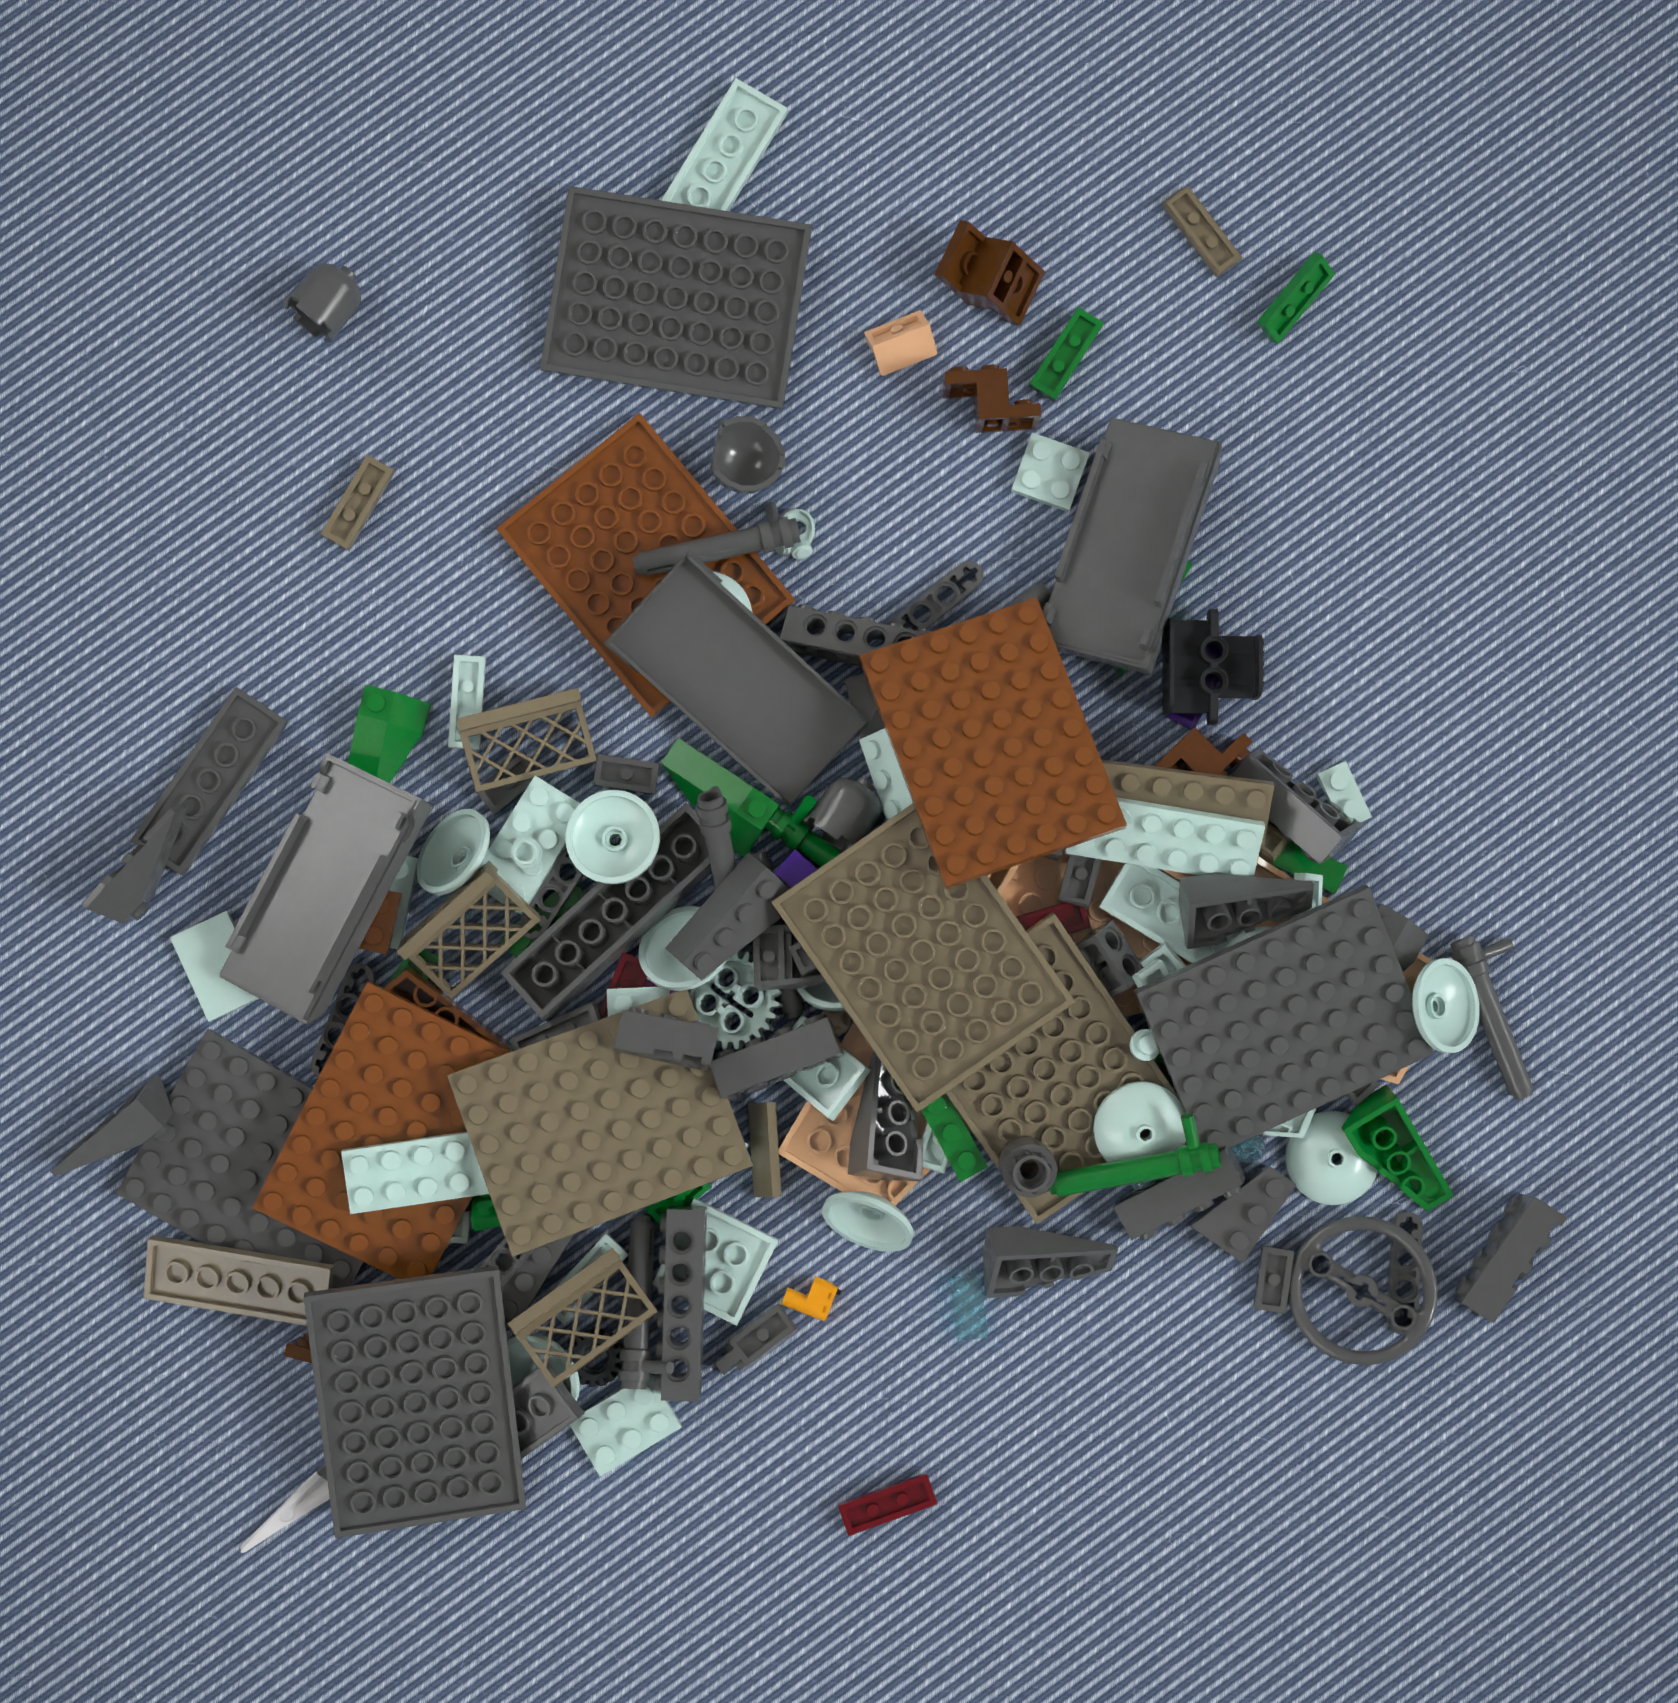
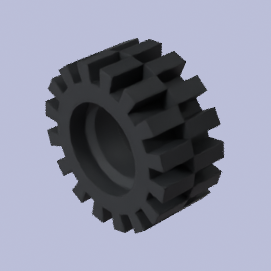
M596 1327L582 1332L595 1334ZM599 1329V1335L610 1337L614 1335L613 1332L606 1331L607 1329ZM576 1336L572 1354L584 1355L585 1350L593 1345L594 1339ZM598 1340L597 1345H601L605 1340ZM620 1340L605 1350L608 1360L604 1367L591 1369L585 1365L577 1371L580 1384L590 1385L589 1387L600 1385L601 1387L616 1378L623 1361H620V1349H622ZM572 1359L574 1364L579 1361L578 1359Z

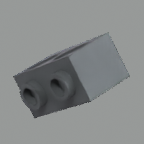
M1113 920L1089 932L1076 944L1111 997L1132 987L1135 984L1132 976L1144 968Z

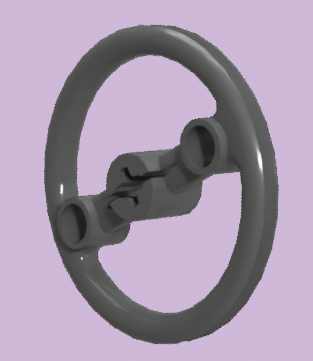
M1355 1216L1330 1222L1307 1238L1293 1260L1288 1298L1294 1320L1309 1342L1322 1353L1349 1364L1374 1365L1398 1358L1407 1353L1421 1340L1433 1320L1437 1306L1438 1289L1431 1261L1414 1237L1389 1221L1375 1217ZM1355 1230L1374 1231L1394 1239L1408 1251L1420 1271L1423 1283V1303L1421 1309L1416 1310L1410 1305L1399 1303L1378 1289L1376 1281L1371 1276L1366 1274L1355 1275L1339 1265L1329 1253L1322 1250L1321 1245L1338 1234ZM1323 1255L1329 1259L1331 1267L1327 1272L1319 1273L1313 1268L1312 1261L1316 1256ZM1309 1271L1317 1277H1325L1345 1290L1352 1304L1358 1307L1370 1306L1390 1319L1392 1324L1404 1333V1336L1387 1347L1370 1351L1351 1350L1330 1341L1318 1331L1307 1315L1302 1297V1278L1304 1272ZM1339 1275L1353 1284L1360 1286L1364 1282L1369 1284L1368 1291L1371 1295L1386 1305L1384 1306L1374 1298L1363 1295L1361 1299L1357 1298V1290L1353 1288L1352 1284L1340 1278ZM1400 1308L1409 1309L1412 1312L1413 1319L1408 1325H1400L1394 1319L1395 1312Z

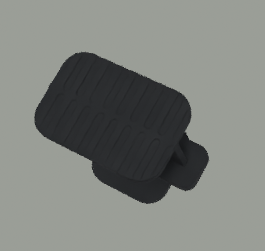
M1209 609L1207 611V620L1168 619L1162 638V711L1164 715H1169L1170 713L1206 714L1207 725H1216L1218 723L1219 698L1257 700L1261 697L1264 687V641L1262 634H1257L1256 636H1219L1218 609ZM1206 645H1216L1220 650V657L1218 659L1209 658L1205 653ZM1207 675H1214L1219 679L1220 687L1218 690H1211L1206 686L1205 677Z

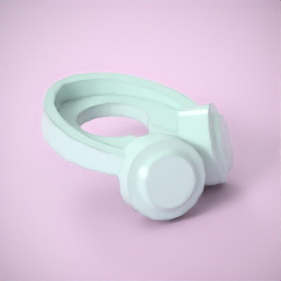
M802 509L791 510L783 517H788V519L796 518V521H800L806 526V531L800 535L801 542L795 543L794 547L785 549L784 546L775 549L781 556H787L791 553L793 558L802 560L812 554L810 544L815 535V523L807 511Z

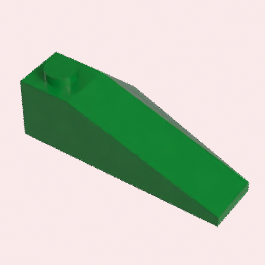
M365 684L357 714L348 763L390 783L399 768L407 760V756L415 744L423 736L431 704L394 691Z
M680 738L676 740L661 762L695 809L699 794L713 786L720 788L723 797L727 799V813L730 816L732 825L730 836L733 851L742 857L751 851L765 831L771 818L780 808L779 804Z
M1386 1084L1372 1092L1359 1105L1354 1107L1341 1128L1358 1156L1377 1169L1380 1174L1388 1178L1427 1212L1454 1196L1398 1097Z

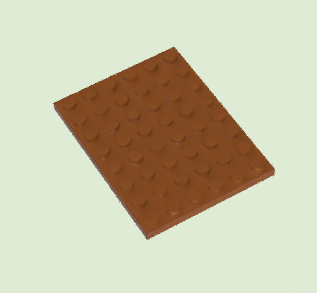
M638 413L496 529L650 717L654 718L672 702L640 672H635L604 644L607 638L669 572L644 577L642 574L636 575L632 557L638 556V552L737 531V529L645 418ZM756 552L704 563L713 572L730 577L743 588L749 598L752 613L765 625H768L788 609L789 605L796 602L795 598Z
M1037 597L859 655L861 666L945 889L1126 828L1127 823Z
M367 981L252 1208L398 1279L432 1275L472 1196L350 1214L341 1151L342 1149L467 1131L447 1075L512 1051Z

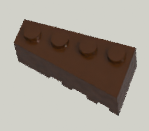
M410 967L383 987L507 1050H510L512 1046Z

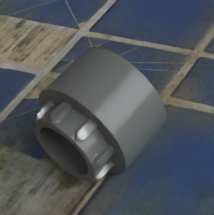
M1028 1136L1018 1137L1007 1143L1000 1153L998 1160L999 1172L1007 1187L1013 1193L1022 1197H1036L1048 1191L1053 1185L1057 1175V1165L1053 1155L1042 1141ZM1024 1162H1035L1032 1171L1028 1173L1020 1172V1167Z

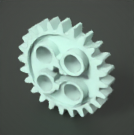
M738 951L725 962L722 969L711 980L691 989L689 993L699 1022L719 1028L715 1049H718L722 1043L723 1050L731 1049L733 1044L735 1050L740 1051L743 1049V1042L746 1043L753 1040L754 1037H763V1040H765L762 1031L764 1029L774 1030L769 1024L770 1019L779 1020L780 1018L773 1013L774 1008H781L783 1004L775 1001V997L782 994V991L778 989L758 991V1000L751 1005L748 1003V994L755 989L753 954L747 952L742 958L741 951ZM732 971L735 976L734 981L730 986L726 987L724 985V977L728 972ZM715 984L724 993L734 996L733 999L753 1012V1017L750 1018L741 1009L732 1006L729 1000L713 991L711 985ZM711 997H715V1009L711 1012H707V1000H709ZM738 1014L741 1019L740 1025L737 1029L732 1030L730 1028V1020Z

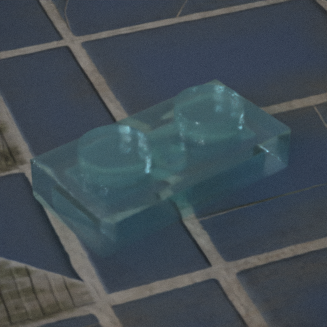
M980 1273L949 1277L957 1341L988 1337Z

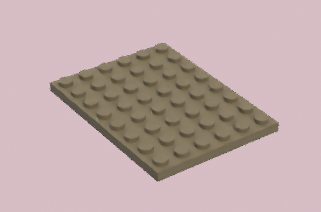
M913 803L772 901L780 916L917 1113L1076 1003L987 875L945 889Z
M1052 912L1028 928L1026 932L1076 1003L946 1093L998 1169L999 1156L1005 1145L1013 1139L1024 1136L1036 1138L1047 1146L1056 1161L1057 1172L1107 1163L1095 1143L1093 1133L1094 1119L1100 1104L1106 1096L1124 1084L1137 1081L1156 1083L1171 1091L1180 1101L1178 1095L1153 1059L1141 1061L1133 1056L1129 1043L1132 1035L1135 1033L1057 916ZM1143 1129L1140 1132V1137H1148L1150 1130ZM1024 1162L1020 1167V1172L1028 1173L1032 1171L1035 1162ZM1050 1190L1036 1197H1022L1019 1195L1017 1197L1035 1223L1039 1224L1083 1193L1058 1197L1057 1194L1051 1195Z
M688 990L677 991L635 1007L647 1010L648 1015L660 1017L661 1014L678 1017L680 1021H699ZM620 1012L447 1075L512 1257L752 1167L753 1164L728 1098H721L711 1067L707 1071H701L613 1051L622 1013Z

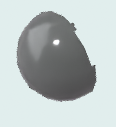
M736 416L720 424L714 443L710 469L712 475L723 487L736 493L753 494L768 488L780 477L785 465V448H783L778 435L767 426L766 422L755 417Z

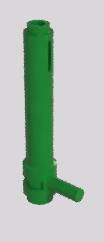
M807 795L794 814L789 810L785 812L779 808L767 824L766 829L771 832L770 835L776 840L780 838L786 842L785 846L787 848L800 852L822 867L842 852L804 824L805 818L816 804L815 798Z
M1186 1113L1181 1115L1180 1118L1187 1145L1178 1146L1177 1150L1058 1171L1056 1179L1049 1190L1051 1195L1057 1194L1058 1197L1178 1175L1190 1177L1195 1176V1172L1203 1171L1204 1174L1212 1173L1214 1169L1221 1168L1217 1143L1209 1144L1208 1141L1199 1142L1193 1114Z

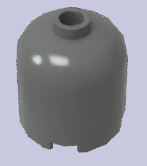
M323 263L314 267L283 299L282 304L285 309L291 306L296 312L293 319L316 338L321 333L325 336L324 341L330 343L358 309L361 303V292L355 282L357 277L349 268L344 265L339 268L333 264Z
M861 777L857 781L851 778H839L830 784L805 818L804 824L809 826L811 830L815 826L824 833L821 838L844 852L870 833L880 816L881 802L872 792L875 787Z

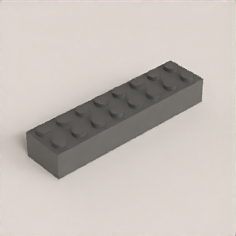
M687 803L659 827V849L655 859L646 871L625 883L604 884L599 882L500 972L541 1019L547 1022L551 1021L712 873L705 836L700 832V818Z

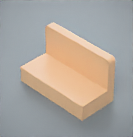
M921 310L864 332L866 341L874 353L878 370L882 376L933 357L938 353L930 324Z

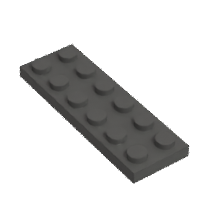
M235 687L130 841L137 846H144L146 843L142 840L143 837L170 808L184 804L187 810L166 865L178 874L185 876L289 722L241 689Z

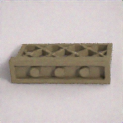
M578 688L461 717L456 720L457 730L461 737L476 793L532 779L534 776L540 777L597 761ZM576 710L579 723L574 732L557 723L563 713ZM557 715L555 721H552L551 719L547 718L549 716ZM541 719L552 725L544 740L527 731L532 721ZM528 722L524 729L517 726L518 724ZM512 727L521 733L513 748L497 739L503 728ZM554 727L571 736L563 751L546 742ZM579 728H581L583 738L576 734ZM497 730L494 737L487 733ZM482 735L491 740L483 756L471 750L468 737ZM524 735L541 744L533 759L516 750ZM573 739L585 744L588 757L575 759L566 754ZM494 743L510 751L502 767L486 758ZM543 746L560 755L554 766L545 767L535 761ZM513 754L530 763L524 774L515 775L505 769ZM473 756L480 759L477 767L475 765ZM563 757L570 761L559 764ZM483 762L499 770L493 782L481 785L477 772ZM532 765L539 768V770L529 772ZM502 773L509 776L508 778L499 780Z
M490 861L479 869L464 886L457 889L400 941L396 951L404 960L409 958L451 999L541 920V916L497 874L498 869ZM497 885L505 893V903H487V892ZM483 897V902H477ZM469 908L483 909V923H465V912ZM487 909L505 910V924L487 923ZM510 910H522L530 919L523 925L510 924ZM461 916V922H455ZM447 928L461 929V943L443 942V932ZM465 929L483 930V944L465 943ZM487 930L505 931V941L501 945L487 944ZM425 948L438 949L439 963L426 962L418 954ZM443 949L461 950V964L443 963ZM465 950H483V961L479 964H465ZM487 951H493L490 955L487 956ZM443 970H461V980L452 987L443 979ZM465 970L470 971V972L465 976Z
M612 1248L514 1318L508 1325L551 1387L555 1388L658 1311ZM620 1270L627 1280L625 1293L606 1290L608 1278ZM603 1282L602 1289L595 1288ZM630 1286L633 1288L636 1294H629ZM588 1292L601 1294L598 1312L580 1309L582 1297ZM605 1295L624 1297L621 1315L603 1312ZM628 1298L641 1300L648 1309L638 1318L625 1316ZM577 1301V1306H576V1308H571V1307H569L570 1305H572L574 1302ZM562 1311L575 1313L572 1331L554 1328L556 1316ZM579 1314L598 1316L595 1334L576 1331ZM602 1317L620 1320L618 1332L612 1337L599 1335ZM551 1320L550 1327L543 1326L545 1323ZM624 1320L631 1321V1323L623 1328ZM536 1330L549 1332L546 1350L532 1348L526 1337ZM553 1333L571 1335L568 1353L550 1351ZM575 1336L594 1339L592 1351L586 1356L572 1354ZM598 1340H605V1342L597 1347ZM536 1353L545 1354L544 1363ZM549 1355L567 1358L565 1371L555 1378L547 1369ZM571 1359H578V1360H579V1361H577L575 1364H573L572 1366H570V1364H571Z

